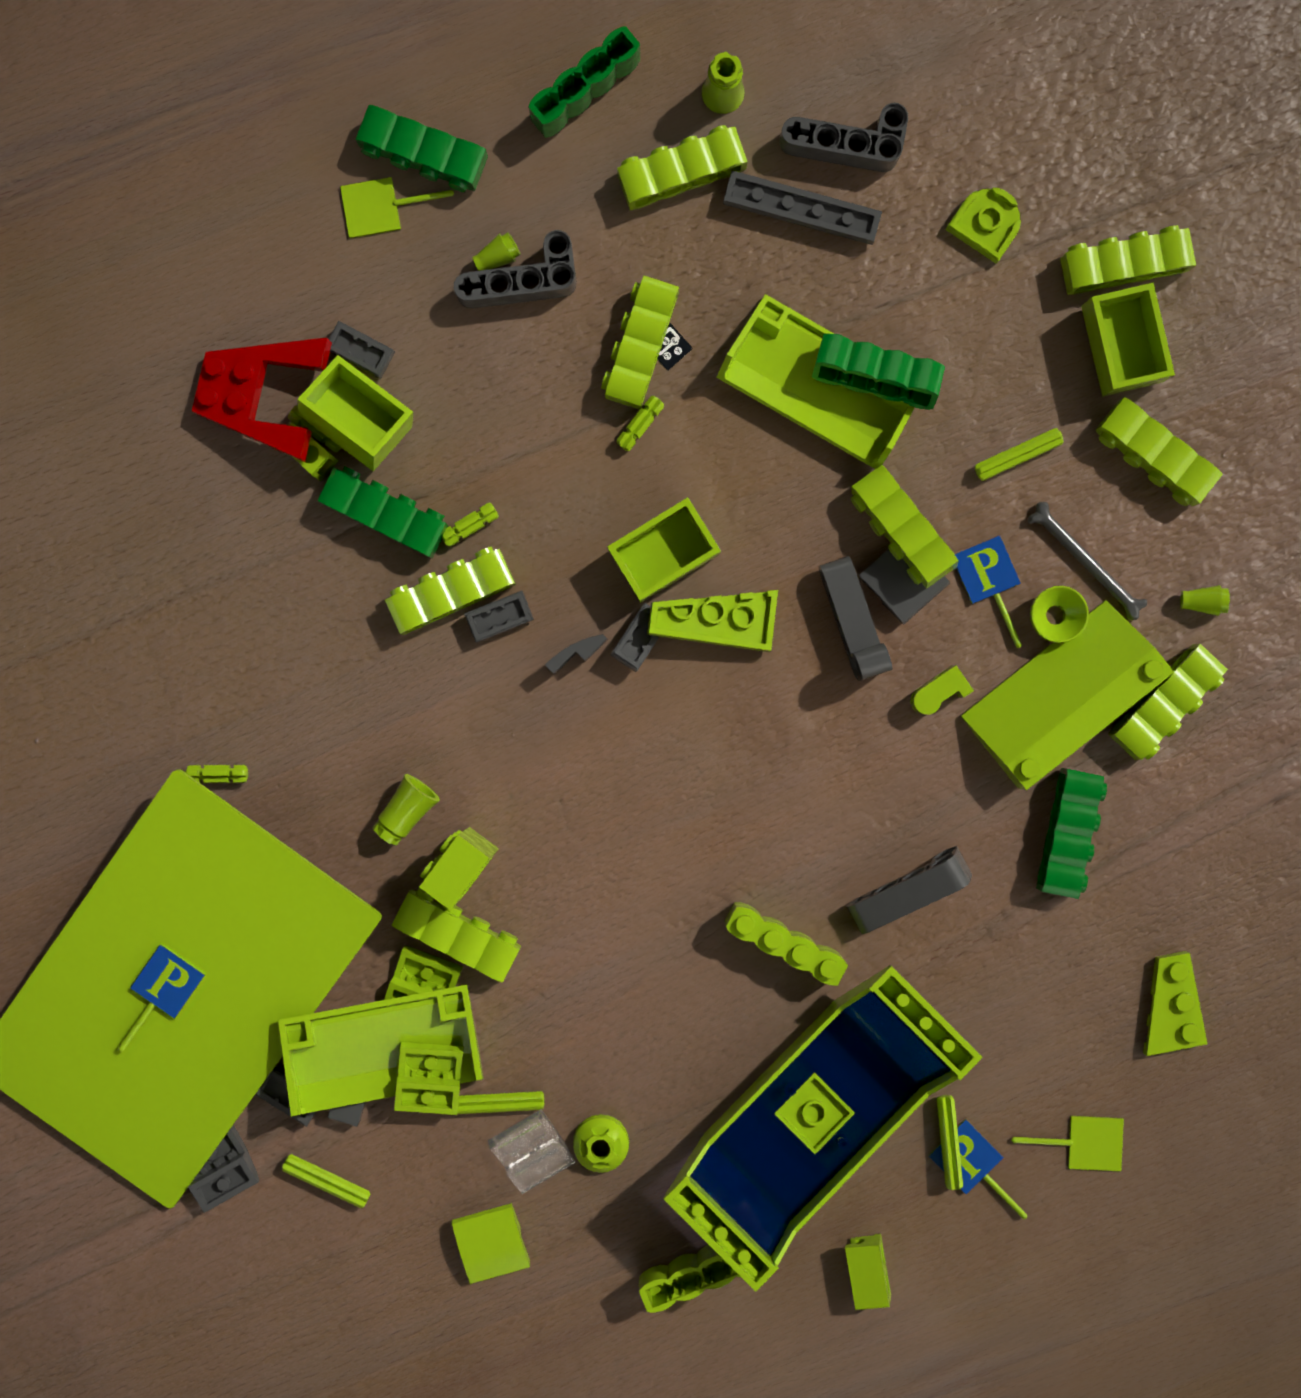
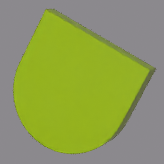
M1000 188L975 191L966 198L945 230L997 264L1020 229L1021 220L1017 201L1011 194Z

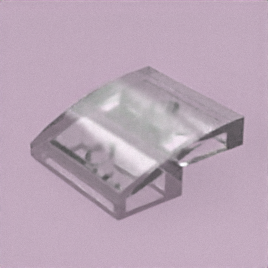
M542 1109L488 1140L490 1150L503 1164L507 1177L522 1194L575 1163L574 1157Z

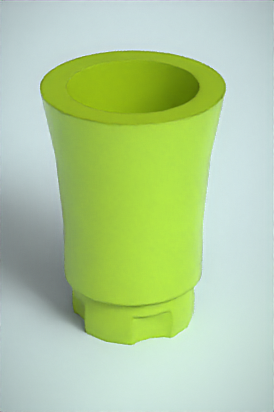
M722 52L716 55L709 65L708 75L702 86V99L705 105L713 112L719 114L731 113L743 102L745 94L742 83L743 69L737 56H732L728 52Z
M405 774L395 794L378 816L379 820L373 826V831L385 842L397 846L419 820L440 801L438 795L419 779Z

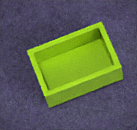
M1154 282L1093 296L1081 306L1102 397L1160 384L1175 375Z
M339 355L334 358L297 399L298 415L373 472L410 431L413 424L414 412Z
M688 497L607 546L609 553L640 603L721 553L720 548Z
M471 827L464 831L458 830L453 835H450L439 849L444 854H440L431 861L421 873L420 877L424 881L419 888L451 911L464 897L499 848Z

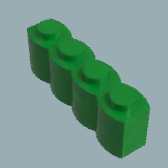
M623 26L612 31L605 38L602 46L593 48L584 54L577 67L569 68L561 73L555 80L553 87L541 90L532 98L528 106L531 122L545 138L559 133L565 127L569 118L582 114L589 107L593 98L606 94L613 87L616 79L629 75L640 62V43L629 29Z
M368 105L355 139L364 155L372 159H379V157L389 158L391 160L390 163L401 170L407 171L408 168L417 169L422 177L434 182L437 179L446 180L451 188L463 193L466 190H476L488 159L486 149L475 143L456 138L444 131L427 127L415 120L398 116L374 105Z
M823 334L812 378L825 384L843 385L855 392L873 393L885 400L903 401L915 408L932 410L939 396L945 366L930 358H914L900 350H883L870 342H853L840 334Z
M344 466L342 471L335 467L333 468L317 500L318 502L433 559L442 541V535L446 528L449 527L448 524L443 522L444 515L430 508L425 513L415 508L416 501L402 494L397 499L387 494L388 487L374 480L369 485L359 480L360 473Z
M1061 768L1056 785L1055 800L1050 814L1049 829L1045 838L1043 857L1038 871L1036 889L1079 899L1080 894L1086 891L1088 876L1085 874V867L1087 862L1090 863L1094 855V845L1091 844L1093 832L1098 831L1101 822V815L1098 814V805L1100 801H1104L1107 794V784L1104 783V776Z

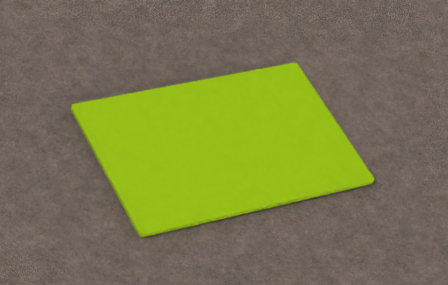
M177 769L170 774L1 1017L0 1090L160 1204L169 1209L173 1208L283 1057L278 1020L312 1014L316 1011L379 924L382 915L378 910L183 770ZM160 944H162L206 975L175 1019L157 1006H154L125 1050L121 1052L118 1050V1047L150 1003V1001L132 990L131 986Z

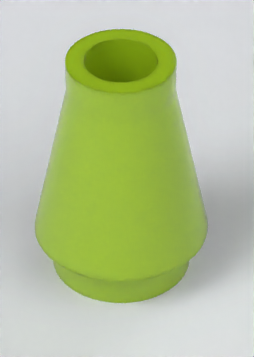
M507 232L504 235L499 233L472 259L477 269L482 271L516 262L515 258L521 255L512 236Z
M1220 585L1181 591V609H1189L1219 616L1220 613H1228L1230 593L1228 588H1221Z

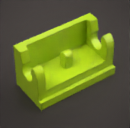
M881 1234L851 1238V1244L845 1245V1252L855 1310L890 1307L891 1290Z

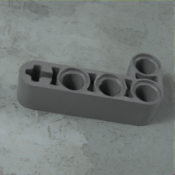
M899 103L887 104L881 111L875 131L803 117H791L783 124L779 139L780 147L785 154L878 172H888L896 166L902 153L908 123V112ZM893 118L898 122L899 126L891 127L885 122V119ZM792 133L798 134L797 140L791 139ZM808 135H812L810 143H807ZM821 137L829 138L833 145L824 147L818 142V139ZM858 143L862 146L863 151L854 152L848 145ZM887 148L894 156L891 158L883 157L879 150Z
M562 230L551 231L545 236L543 243L545 263L460 274L454 281V291L459 302L466 308H480L570 296L575 291L577 284L570 237ZM556 243H562L566 246L565 251L561 254H554L550 249ZM558 274L569 275V282L565 285L556 284L554 279ZM527 278H537L539 280L538 286L533 289L525 288L523 283ZM505 281L508 283V287L504 292L496 293L492 290L496 282ZM483 283H485V287L488 294H484L482 291L484 290L482 286ZM467 286H473L474 288L470 296L465 294Z
M846 556L820 565V576L856 679L860 681L891 671L893 668L888 650L884 643L880 644L851 558Z
M954 846L937 854L930 864L854 899L846 907L861 934H865L963 889L970 883L972 873L958 847Z

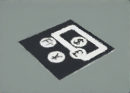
M671 323L668 325L658 356V361L668 371L693 349Z

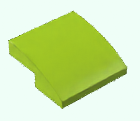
M405 945L384 1000L456 987L463 966Z
M401 1042L394 1111L457 1115L464 1046Z
M512 1203L452 1220L457 1246L470 1284L530 1267V1258L521 1237V1226Z

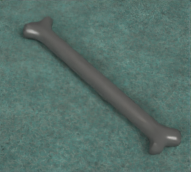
M1047 502L1037 503L1036 512L1028 516V523L1043 525L1124 606L1127 620H1137L1139 618V611L1147 606V599L1133 598L1051 516Z

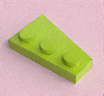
M1182 951L1155 957L1151 987L1152 1003L1151 1011L1147 1018L1148 1034L1147 1042L1144 1043L1143 1054L1151 1056L1207 1045L1190 953Z

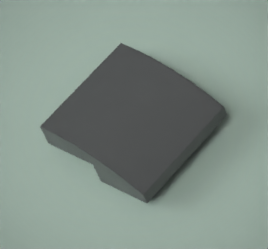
M888 549L865 569L859 577L881 599L882 604L904 625L945 589L950 582L944 576L927 589L922 583L919 585L915 584L907 573V569L910 568L903 559L898 561Z
M234 1125L188 1186L204 1213L259 1182L253 1161Z

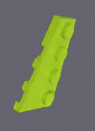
M778 590L652 602L647 635L770 652L772 650Z

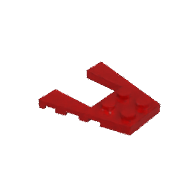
M316 338L205 352L192 412L305 462L312 432L308 428L256 421L257 408L268 364L323 372L327 367L332 342L328 338Z

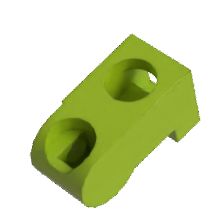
M290 421V422L287 424V425H290V426H297V425H296L295 423H293L292 421ZM312 437L310 438L305 462L293 457L319 481L339 461Z
M951 665L916 689L911 695L910 704L917 713L930 715L935 713L940 708L941 703L956 693L959 698H964L974 690L958 666Z

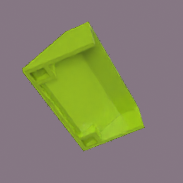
M765 294L727 353L716 378L872 468L876 469L882 466L894 448L915 407L903 401L885 400L873 393H859L847 389L843 385H829L812 378L823 334L834 333Z
M1105 600L1089 613L1088 623L1078 637L1068 642H1052L960 717L1015 786L1019 789L1028 790L1172 675L1174 671L1157 649Z
M468 985L278 1020L291 1117L394 1097L396 1094L401 1042L464 1046L461 1083L484 1079Z

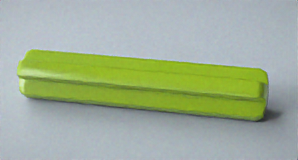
M1057 428L1051 429L976 464V474L981 481H985L1061 446L1064 443L1063 436Z
M537 1091L460 1095L458 1114L542 1110L545 1105L544 1093Z
M941 1095L937 1097L945 1185L949 1190H957L963 1188L955 1100L952 1095Z
M293 1154L286 1158L282 1166L283 1172L358 1208H364L370 1197L368 1190Z

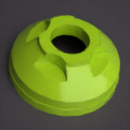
M1053 586L1045 589L1035 598L1030 610V621L1036 633L1042 638L1055 643L1068 642L1078 637L1084 631L1089 618L1088 606L1083 596L1067 586ZM1052 606L1059 607L1063 612V619L1057 625L1051 624L1046 617L1047 610Z
M604 1114L588 1117L580 1123L574 1134V1153L580 1164L590 1171L598 1173L612 1171L621 1165L629 1150L627 1130L615 1117ZM604 1140L609 1144L610 1151L606 1156L598 1157L593 1154L591 1146L595 1141Z

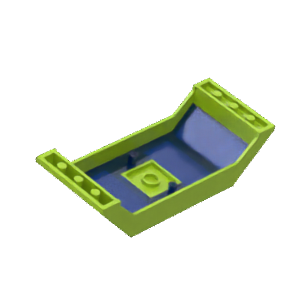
M889 965L834 1000L703 1134L663 1199L756 1292L779 1269L778 1265L794 1236L931 1094L958 1079L961 1081L983 1057Z

